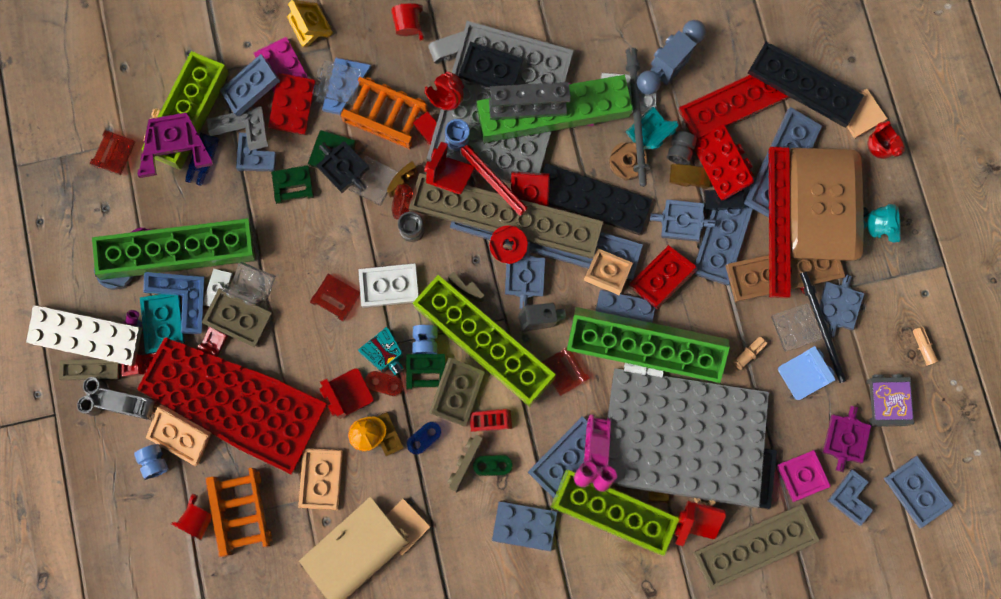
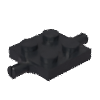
M345 141L332 150L325 142L319 146V149L326 155L316 167L341 193L352 185H355L361 192L364 191L363 188L366 189L367 186L360 178L370 168Z

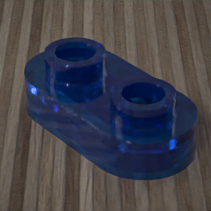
M436 422L424 424L408 439L407 448L409 452L414 455H420L440 438V426ZM430 429L435 430V434L433 436H430L428 434V431ZM420 442V448L415 449L414 443Z

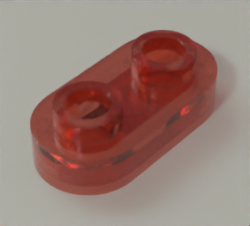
M399 184L396 187L392 203V215L395 219H399L402 214L409 212L413 191L408 184Z
M372 371L365 378L366 386L371 391L388 396H399L404 389L400 378L382 372ZM373 379H379L377 385L372 384ZM397 384L398 388L391 390V385Z

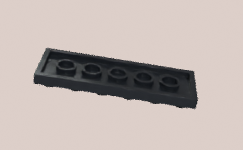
M765 41L748 71L749 75L844 128L848 126L864 96Z
M547 163L545 164L542 173L550 174L549 205L584 217L603 221L607 225L640 236L652 199Z

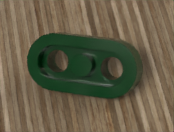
M505 455L480 456L475 459L473 469L479 476H504L512 470V461ZM501 462L506 463L505 469L499 468ZM481 463H485L487 465V468L485 470H481L479 468V465Z

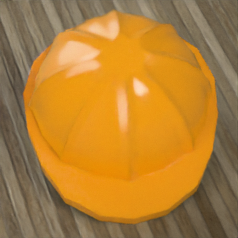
M375 416L355 421L350 426L348 433L350 444L356 450L371 451L385 438L386 425L380 418Z

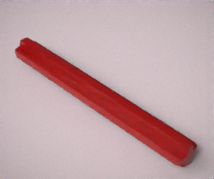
M469 145L461 148V154L520 216L525 214L528 209L527 206Z

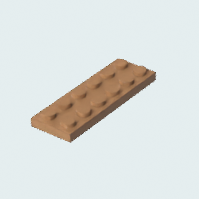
M769 255L725 265L735 302L769 295ZM790 258L791 290L804 287L800 273L806 271L812 285L845 278L841 260Z

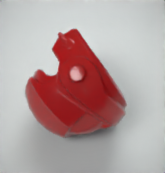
M451 72L441 74L435 79L434 84L437 90H434L432 86L425 87L424 93L431 103L443 110H454L464 99V84L457 75Z
M891 122L878 123L867 142L870 153L879 159L901 156L905 152V144L900 135L897 136L891 126Z

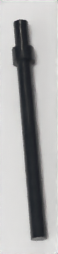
M807 271L800 273L805 287L803 289L805 296L809 298L839 383L845 382L847 379L818 303L815 286H812Z

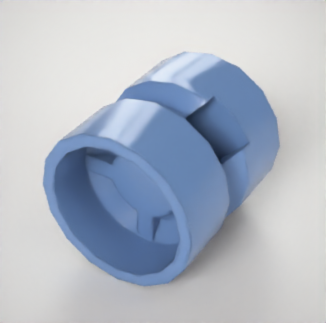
M451 120L445 127V142L450 149L461 150L462 147L468 145L469 127L463 120Z
M433 325L413 326L415 342H413L412 354H437L438 344L435 342V339L438 338V327Z
M159 444L149 445L134 453L137 463L142 465L140 471L144 480L157 477L169 470L165 459H161L162 451Z

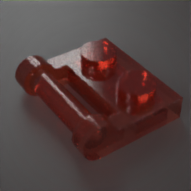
M104 130L102 134L103 139L94 159H91L89 164L95 168L121 176L136 142L127 137ZM110 140H113L104 162H101Z
M327 274L317 292L312 296L310 303L315 306L319 305L336 315L343 322L360 297V292L332 275ZM323 294L344 305V309L341 310L323 300Z
M567 347L542 361L547 368L556 374L552 384L559 396L564 395L590 379L588 374H585L572 351H567ZM564 356H566L578 376V379L575 381L561 360Z

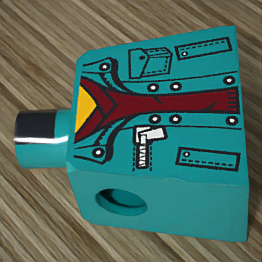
M387 327L358 349L359 353L382 373L390 369L397 376L404 370V367L399 363L403 354Z

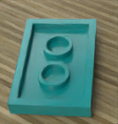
M159 294L140 297L145 354L156 353L165 337L185 344L184 333H181L182 310L180 296Z

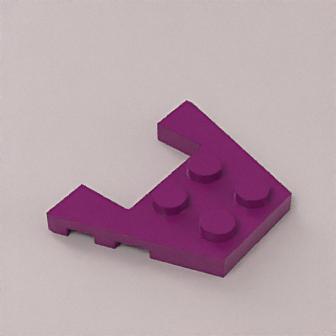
M187 113L148 120L144 150L140 158L141 165L137 173L139 178L157 175L155 156L193 150L196 168L214 165Z

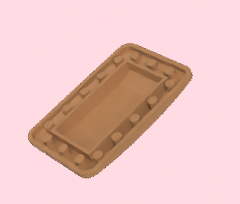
M789 149L790 258L858 260L863 254L864 233L861 155L857 151L849 149Z

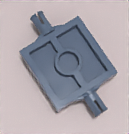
M666 199L663 213H651L650 221L662 223V238L696 242L700 241L703 226L715 228L716 220L704 219V203Z
M528 244L527 252L520 261L512 264L506 263L505 295L520 297L519 309H523V301L524 306L527 305L529 297H543L545 258L531 256V244Z
M845 275L842 285L825 283L819 305L825 322L829 325L828 330L831 338L835 337L837 328L853 330L855 327L864 293L849 287L852 276L848 277V275Z

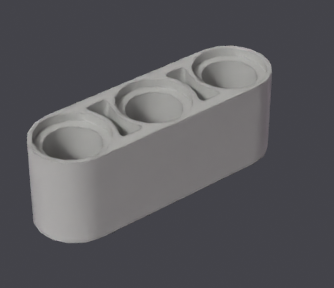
M463 32L429 44L428 47L435 64L456 58Z

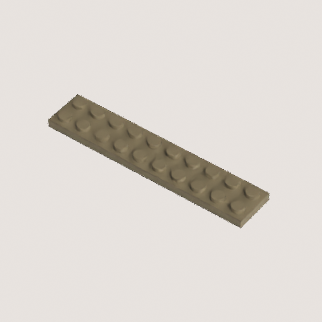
M419 173L409 210L493 233L496 229L505 225L516 226L525 233L528 242L590 259L594 258L603 221L524 200L521 201L528 209L525 214L520 216L498 193L466 185L462 194H456L427 184L426 174Z

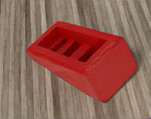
M511 410L471 412V432L512 429ZM501 414L504 415V425L501 422ZM485 415H488V426L485 424ZM493 415H496L497 426H494ZM477 416H480L481 427L477 425Z

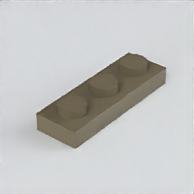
M102 359L60 360L59 380H86L89 377H95L100 380L120 379V363Z
M475 435L474 439L470 437L465 447L468 449L466 455L460 456L457 462L459 468L456 474H451L447 482L450 484L449 489L457 492L483 441L482 437Z

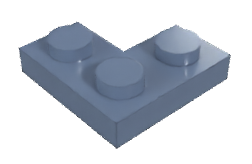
M239 133L236 169L238 171H275L276 153L272 151H258V149L249 150L246 133Z
M852 469L827 501L858 526H861L873 510L857 498L868 481Z

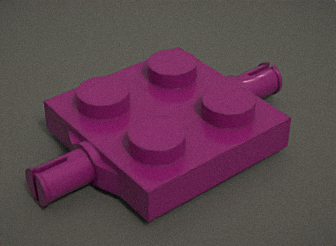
M850 406L848 417L831 415L822 453L832 455L838 459L835 470L839 472H844L846 461L861 464L864 460L871 425L856 419L859 408L855 406Z

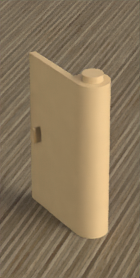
M369 497L302 557L299 562L326 599H347L409 543L407 540L409 535L404 529H397L372 497Z

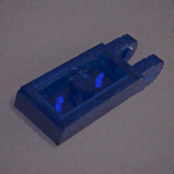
M200 133L199 136L213 160L219 138ZM192 155L185 182L190 183L195 171H198L196 185L201 186L206 174L209 172L210 166L196 168L194 156Z

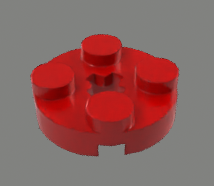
M505 225L499 227L491 236L489 243L490 252L495 259L502 263H516L527 252V237L516 226ZM506 239L514 242L512 250L504 248L503 245L506 244Z

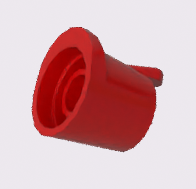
M406 3L392 7L391 11L396 34L398 36L418 34L419 41L424 40L419 23V13L423 11V6L416 3Z
M192 494L185 512L177 522H172L171 524L202 541L212 520V514L195 506L198 495Z

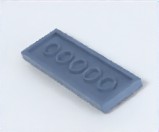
M790 107L770 147H786L789 149L812 148L822 125ZM769 150L744 204L768 218Z
M753 183L743 189L744 202ZM744 204L743 209L711 211L709 219L716 220L715 228L706 227L694 264L697 266V271L693 275L729 285L730 281L725 265L737 261L753 208Z

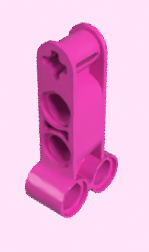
M592 414L588 418L584 462L574 475V481L581 487H587L590 483H593L597 490L607 491L616 480V471L608 466L611 419L609 418L606 420L596 418Z

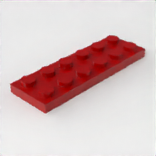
M748 75L679 107L678 111L690 133L699 140L720 125L728 127L790 97L757 78Z

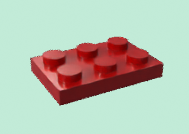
M278 73L280 82L275 87L268 128L306 135L316 81Z
M668 245L629 286L656 309H659L697 271V266Z

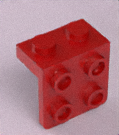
M441 142L438 148H434L431 161H427L424 172H427L426 183L456 194H462L474 171V167L447 157L448 144Z
M357 368L331 381L327 378L320 381L322 385L319 388L324 399L328 397L330 402L328 408L333 416L336 415L339 419L371 404L374 400Z
M688 501L684 511L680 513L679 523L676 525L673 533L676 536L675 545L684 546L689 533L715 539L726 517V511Z

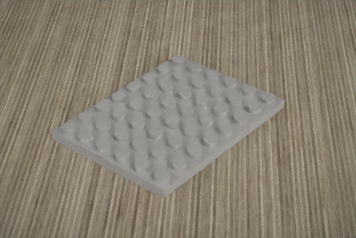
M467 21L452 73L457 76L459 75L471 41L523 58L515 85L565 82L574 50ZM461 79L464 84V99L454 110L441 109L427 160L431 161L434 148H438L441 142L446 143L445 127L447 123L454 119H460L465 121L469 127L468 145L502 181L511 183L512 171L540 173L551 131L483 143L476 107L478 100L491 98L490 88ZM448 147L447 157L471 165L461 154V150H452ZM474 168L473 173L481 175V174Z
M614 368L607 417L611 419L608 466L612 467L617 474L616 480L612 485L758 508L769 392L668 376L658 377L646 374L644 376L640 373L624 372L622 369Z

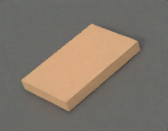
M161 404L157 407L146 438L196 467L201 460L211 432Z
M304 449L298 508L339 510L342 450Z

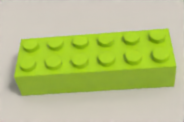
M191 51L158 117L187 113L199 135L220 93V89L229 75L226 66ZM191 150L155 156V160L181 170Z
M565 471L551 508L658 555L665 556L678 523V517L611 488L607 491H599L593 483H590L587 487H581L574 481L575 472Z

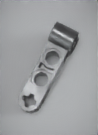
M89 377L84 381L83 390L87 394L77 402V408L81 413L96 416L103 409L152 421L150 417L154 403H157V401L108 390L107 383L95 377ZM92 403L91 408L88 410V405Z

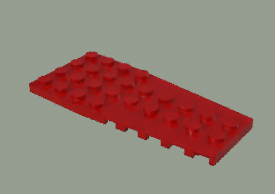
M166 337L163 339L137 388L140 392L211 432L235 448L291 475L327 406V403L279 380Z

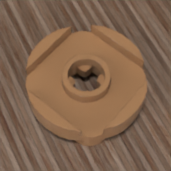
M622 142L612 150L609 159L610 168L613 173L626 181L639 177L638 172L633 171V167L638 165L636 143ZM644 150L645 164H647V155ZM624 157H627V158H630V157H631V158H632V161H631L632 164H630V165H629V164H625V163H624V162H625Z

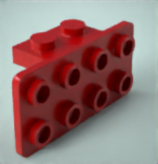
M720 125L712 130L711 133L697 140L694 150L721 200L731 197L754 182L753 173L750 169L753 165L748 157L744 158L743 154L745 151L740 143L736 144L724 125Z

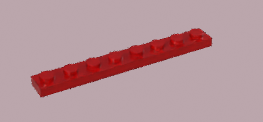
M770 147L769 298L788 299L791 297L789 148Z

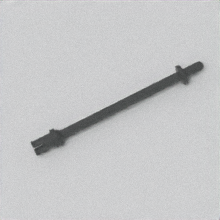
M630 48L625 51L627 58L625 68L630 73L638 165L633 167V171L638 172L639 184L644 187L647 185L646 172L650 170V165L645 164L639 89L637 87V72L640 70V64L638 63L637 49L631 48V55Z

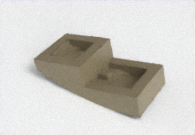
M455 272L448 276L449 282L466 296L480 302L485 300L483 293L473 282L466 286Z

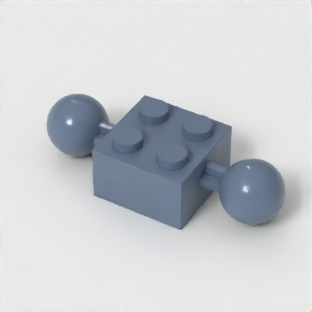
M688 21L684 25L682 32L679 30L675 35L671 34L665 42L666 45L663 48L660 47L655 52V58L651 62V71H644L637 78V87L641 93L646 95L654 94L660 88L661 81L668 85L689 62L696 43L701 42L706 35L705 25L701 21Z

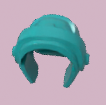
M888 204L871 211L867 220L869 234L874 238H881L882 234H886L890 242H900L899 208L895 204Z

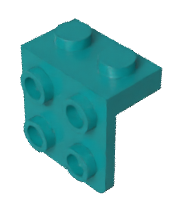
M651 107L641 116L644 149L659 148L666 137L673 135L677 131L676 128L679 126V123L677 121H665L657 109ZM633 124L625 132L636 143Z

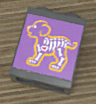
M883 374L872 375V378L866 380L867 384H870L872 418L869 419V425L871 427L910 426L914 424L911 377H904L903 374L891 375L892 378H884Z

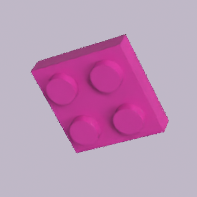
M814 450L777 465L793 502L830 487Z

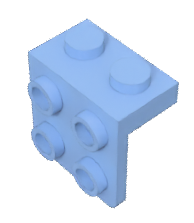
M815 346L778 367L780 375L796 400H801L835 380L834 371L830 366L826 365L823 360V353Z

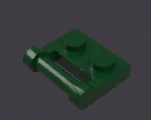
M308 165L271 171L276 204L304 197L308 199L314 198ZM306 186V190L281 194V190Z
M406 354V389L438 387L445 369V354ZM439 374V380H413V375Z

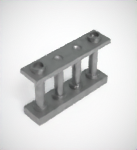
M569 82L490 86V120L566 116V102H570Z

